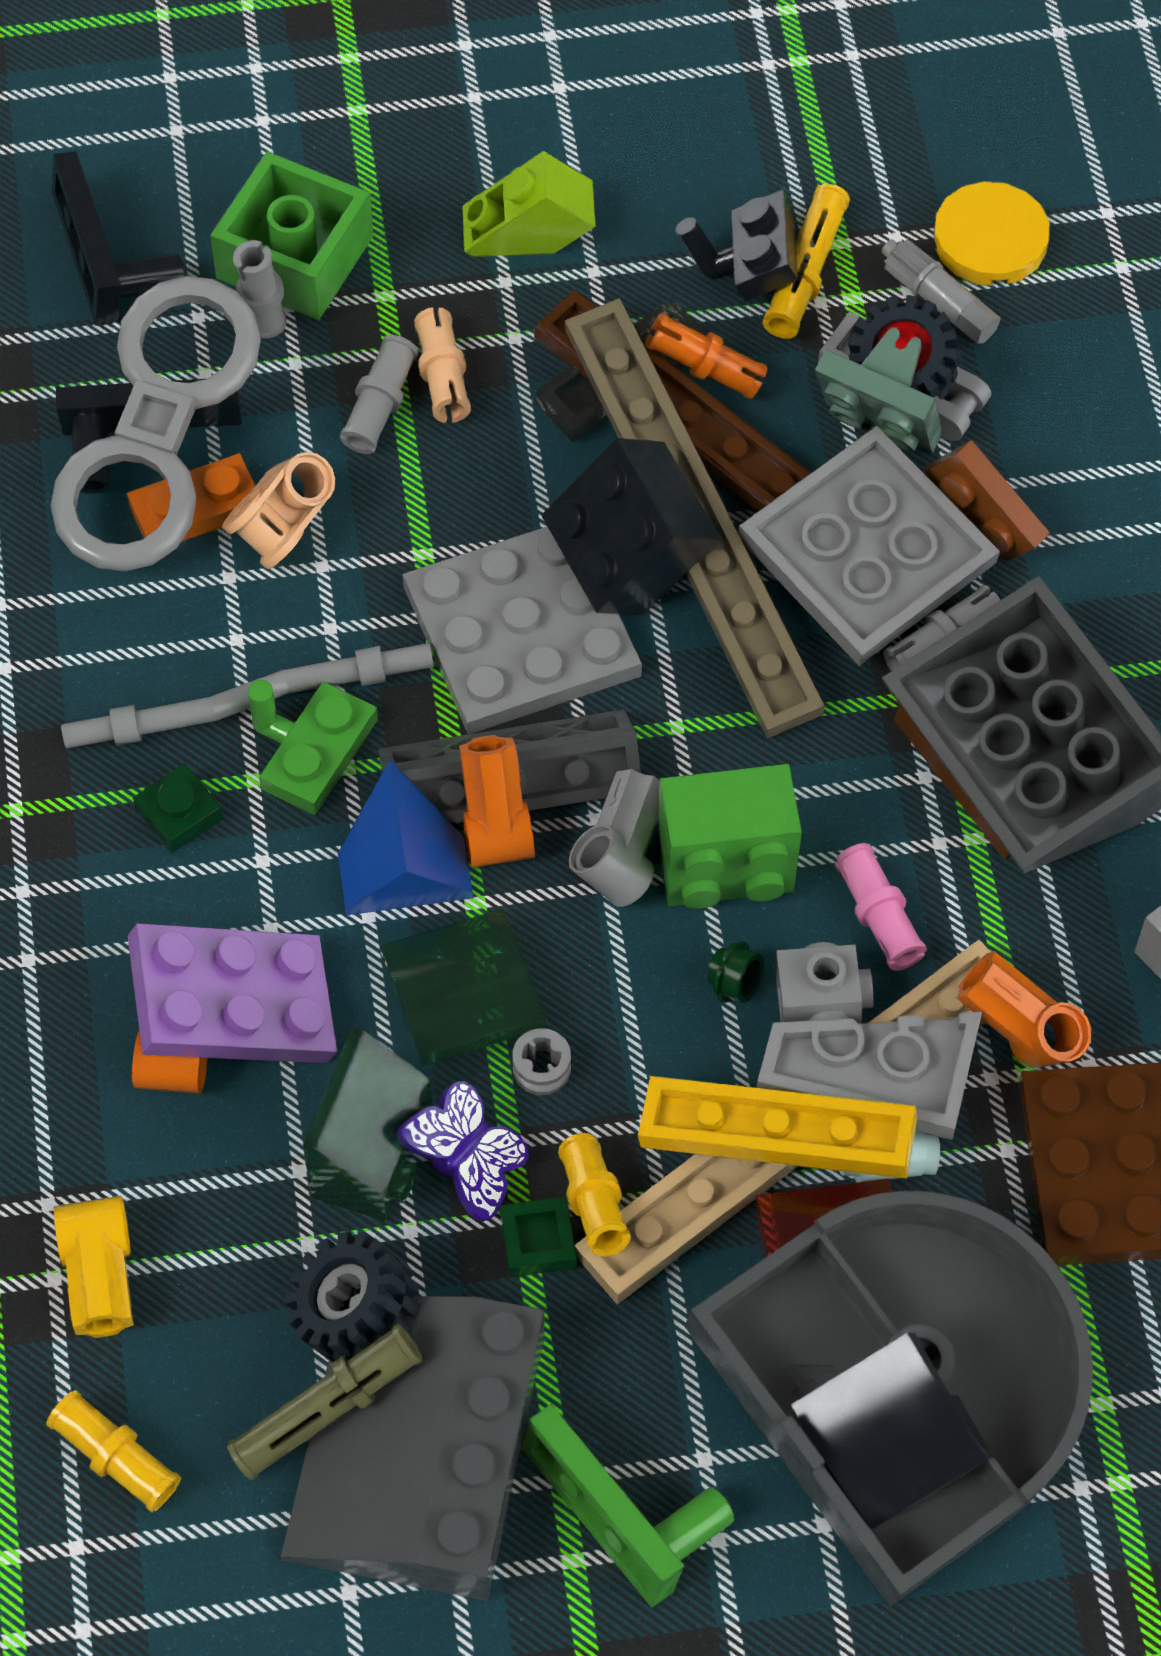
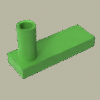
M552 1404L529 1419L521 1446L522 1450L651 1608L674 1592L684 1568L681 1560L734 1522V1514L727 1500L716 1489L709 1487L658 1525L652 1527Z

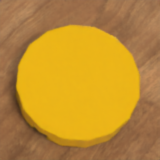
M984 181L963 186L946 197L936 213L934 225V240L937 245L936 252L940 261L951 272L974 284L992 286L993 280L1002 281L1008 279L1007 284L1018 282L1037 270L1046 255L1050 223L1042 205L1024 190L1007 183Z

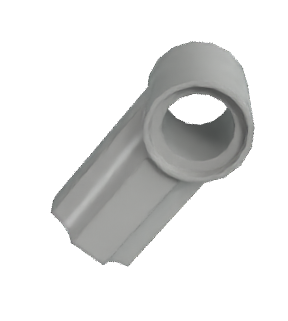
M633 769L616 771L597 825L591 827L579 837L569 856L570 868L611 903L619 907L630 905L638 900L648 889L654 874L653 863L645 857L658 821L660 780L655 776L645 775Z

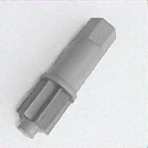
M908 238L904 242L900 240L899 243L891 239L883 246L881 253L887 257L883 261L886 263L884 269L911 290L914 296L936 304L937 311L940 314L945 312L950 322L973 341L985 343L997 330L1001 317L944 271L941 263L933 260Z

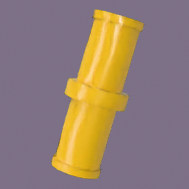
M578 1133L566 1138L558 1151L570 1183L566 1192L571 1210L581 1218L586 1233V1242L591 1252L601 1257L612 1256L623 1251L631 1238L619 1207L622 1196L617 1178L607 1171L601 1154L600 1142L598 1143L597 1138L589 1133Z
M77 1390L69 1392L56 1405L47 1419L46 1425L51 1430L57 1431L92 1460L90 1463L92 1471L100 1477L110 1475L145 1504L150 1512L157 1511L163 1506L181 1481L180 1475L176 1472L173 1473L136 1442L137 1433L127 1425L116 1426L82 1398V1394Z

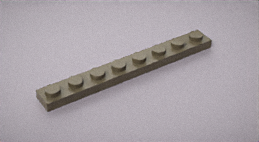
M616 299L565 320L566 333L617 437L665 442L721 538L686 573V576L766 738L768 739L824 715V704L621 299Z

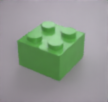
M266 151L210 235L216 279L236 286L239 280L238 272L233 262L236 248L250 240L260 241L263 244L262 250L266 245L270 248L273 268L282 279L284 286L282 306L320 320L373 238L370 192Z
M789 764L660 778L657 844L668 907L685 905L691 909H703L711 907L722 900L749 898L752 901L763 902L776 899L784 893L794 892L802 831Z

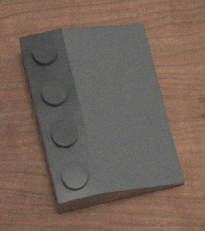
M1037 576L882 677L883 683L897 702L904 708L1023 874L1133 828L1161 810V733L1040 576Z
M353 1295L346 1301H343L344 1308H341L342 1311L349 1308V1302ZM413 1296L410 1299L419 1305L416 1317L404 1316L403 1322L411 1328L408 1333L419 1348L423 1361L418 1365L412 1366L374 1393L375 1401L364 1409L356 1405L309 1439L281 1553V1560L488 1601L544 1343V1310L480 1297ZM328 1361L325 1376L333 1371L331 1361Z

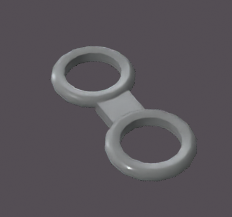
M183 276L159 282L136 298L123 317L117 342V351L122 371L134 387L115 430V435L94 440L69 458L55 480L50 508L56 533L76 557L98 569L127 572L151 566L177 549L191 528L197 497L191 473L177 456L185 433L196 409L219 404L241 389L257 364L261 341L255 313L237 291L215 279ZM187 303L208 305L223 313L233 325L236 334L233 353L224 367L208 379L192 383L169 381L156 374L144 360L142 352L145 333L154 319L171 307ZM128 461L143 463L158 471L169 485L171 499L168 514L158 529L142 540L127 544L107 543L90 535L81 525L76 510L79 493L88 478L106 465Z

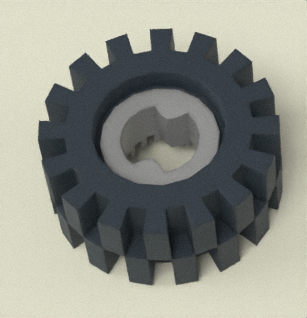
M348 1231L338 1233V1246L330 1239H324L318 1243L322 1253L316 1258L310 1252H307L300 1260L308 1266L304 1275L293 1271L289 1282L298 1291L286 1293L285 1305L293 1310L286 1314L288 1324L296 1329L294 1333L302 1341L331 1362H334L342 1355L352 1358L392 1330V1327L397 1323L409 1332L411 1328L403 1322L404 1316L416 1317L419 1305L410 1299V1297L420 1295L418 1284L411 1279L415 1275L414 1272L395 1253L367 1233L358 1232L356 1237ZM352 1287L356 1289L361 1288L360 1294L351 1297L349 1308L342 1311L340 1308H344L343 1301L349 1299L354 1292Z

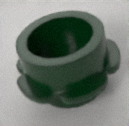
M743 941L732 943L727 949H718L710 961L707 972L708 983L713 985L717 999L723 1003L729 1002L730 999L741 1003L749 1001L755 994L762 978L763 957L761 954L749 950V945Z

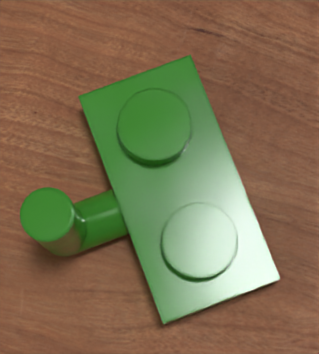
M256 680L248 687L253 727L258 733L281 743L259 777L261 790L316 815L377 722V707L322 682L297 721L293 722L276 713L272 685L266 680Z

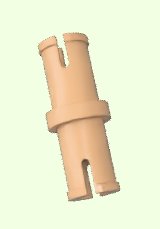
M428 308L421 311L414 319L415 330L418 332L422 352L418 360L420 376L424 381L428 382L433 404L432 412L435 419L443 423L447 422L445 405L449 404L451 420L454 423L463 420L471 411L463 374L466 371V360L461 349L456 347L452 317L449 311L444 308H438L437 313L440 325L436 326L433 308Z

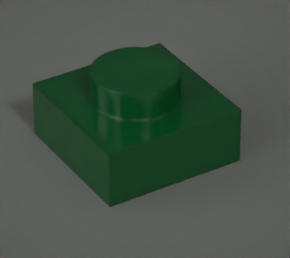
M185 763L133 797L136 811L171 853L223 819L222 808Z
M567 1196L500 1205V1218L509 1278L577 1269Z

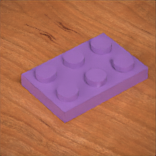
M136 924L128 934L142 1055L328 1063L337 1053L319 935Z

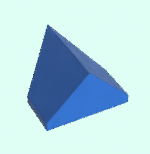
M389 760L338 852L346 916L473 899L464 836L409 778Z

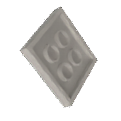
M875 426L739 526L738 530L743 544L858 666L862 665L996 564L1000 553L878 426Z
M548 527L402 574L404 590L425 638L430 643L432 654L467 734H473L641 677L642 663L619 614L595 612Z

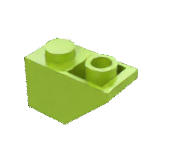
M542 151L522 166L514 169L503 179L479 195L474 196L463 205L464 252L473 257L555 254L596 227L593 180L545 151Z

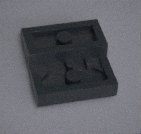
M915 1333L904 1334L791 1404L828 1468L872 1529L881 1526L993 1458L958 1395L949 1394Z

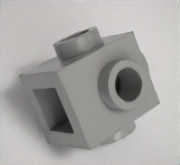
M819 942L801 949L777 950L776 985L780 1022L853 1018L858 1024H861L862 1009L873 1008L870 969H858L855 944L837 946L829 942Z

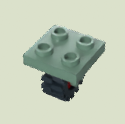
M907 295L906 303H898L896 296L886 298V307L879 309L877 304L874 303L867 308L869 317L866 320L859 316L854 324L856 334L849 337V359L825 349L815 368V373L826 405L831 407L829 413L834 418L855 428H861L863 422L873 427L878 426L899 449L913 453L916 447L933 453L943 434L936 401L933 397L937 395L942 400L949 393L948 383H955L958 376L957 364H960V352L955 329H952L950 319L945 312L939 314L936 304L929 300L926 301L925 305H921L918 302L917 296Z

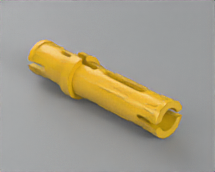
M821 184L817 186L811 206L798 232L796 239L798 275L803 274L797 292H792L795 282L777 288L770 307L764 315L762 321L764 328L776 337L783 339L795 337L799 331L800 322L809 301L814 300L819 294L822 286V280L819 275L829 250L833 245L842 216L850 202L848 193L837 185ZM817 229H820L821 232L819 234L815 247H811L810 245L815 235V232ZM805 257H809L808 264L804 263Z

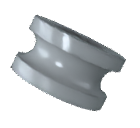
M547 1028L533 1029L524 1033L516 1041L512 1050L513 1076L521 1088L535 1095H550L559 1091L567 1083L571 1074V1049L566 1039L558 1032ZM537 1051L550 1052L551 1063L558 1066L555 1068L553 1065L548 1064L547 1073H537L533 1071L532 1061L526 1058L529 1056L532 1060H535Z

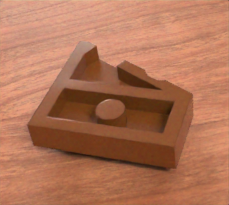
M972 440L920 469L1000 551L999 556L1008 562L1034 549L1050 534Z

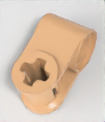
M311 452L297 454L273 466L265 473L255 488L232 510L224 521L222 528L228 534L236 532L261 555L260 564L266 569H271L283 560L296 546L304 533V529L331 497L335 489V476L332 467L326 459ZM292 473L302 481L304 497L299 495L293 488L291 482Z

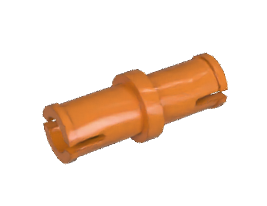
M665 313L659 314L650 330L656 333L654 336L651 334L647 335L646 348L655 350L689 367L690 375L700 380L709 377L743 394L748 399H752L762 385V382L756 380L758 376L761 378L766 376V364L758 363L723 345V338L712 332L705 336L669 318V315Z

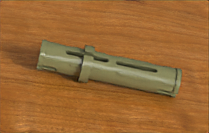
M397 1323L392 1327V1330L352 1358L342 1355L332 1362V1372L292 1400L284 1403L279 1409L242 1435L227 1442L228 1451L237 1467L248 1479L253 1480L258 1477L260 1472L302 1443L308 1441L316 1433L356 1405L364 1409L375 1401L374 1393L412 1366L418 1365L423 1361L422 1354L409 1333Z

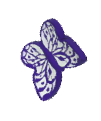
M466 1081L451 1083L443 1090L439 1100V1107L429 1106L420 1110L404 1121L397 1130V1138L405 1148L421 1157L429 1158L433 1166L441 1174L453 1177L456 1193L461 1204L476 1221L483 1222L497 1214L508 1190V1181L503 1173L523 1166L529 1158L528 1146L520 1135L505 1127H489L488 1123L484 1121L482 1099L476 1089Z

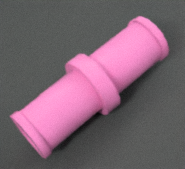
M856 844L844 850L837 856V862L834 865L838 872L841 873L857 903L855 915L862 926L870 927L891 970H904L915 965L924 958V952L927 951V948L920 940L904 911L906 899L898 887L890 885L870 844Z

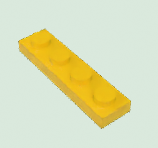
M650 1076L638 1138L641 1148L907 1179L917 1124L916 1106Z

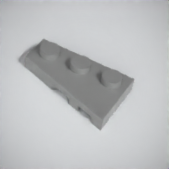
M963 1012L958 1014L957 1019L923 1020V1015L898 1016L897 1022L858 1024L853 1018L775 1022L770 1032L757 1088L916 1106L917 1124L915 1131L953 1140L982 1012Z

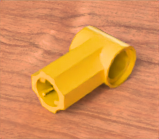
M115 1196L54 1206L56 1239L61 1264L63 1267L66 1266L70 1315L75 1334L99 1338L117 1335L125 1328L134 1326L125 1258L131 1256L123 1197Z

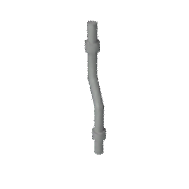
M430 643L382 652L380 646L355 650V657L284 669L256 680L268 681L273 687L274 699L291 693L318 689L322 682L335 686L361 681L362 687L385 683L386 676L432 668L434 664ZM254 681L207 698L137 710L134 704L110 709L109 716L61 724L65 748H74L115 740L116 745L119 746L141 742L142 735L221 720L250 709L248 687Z

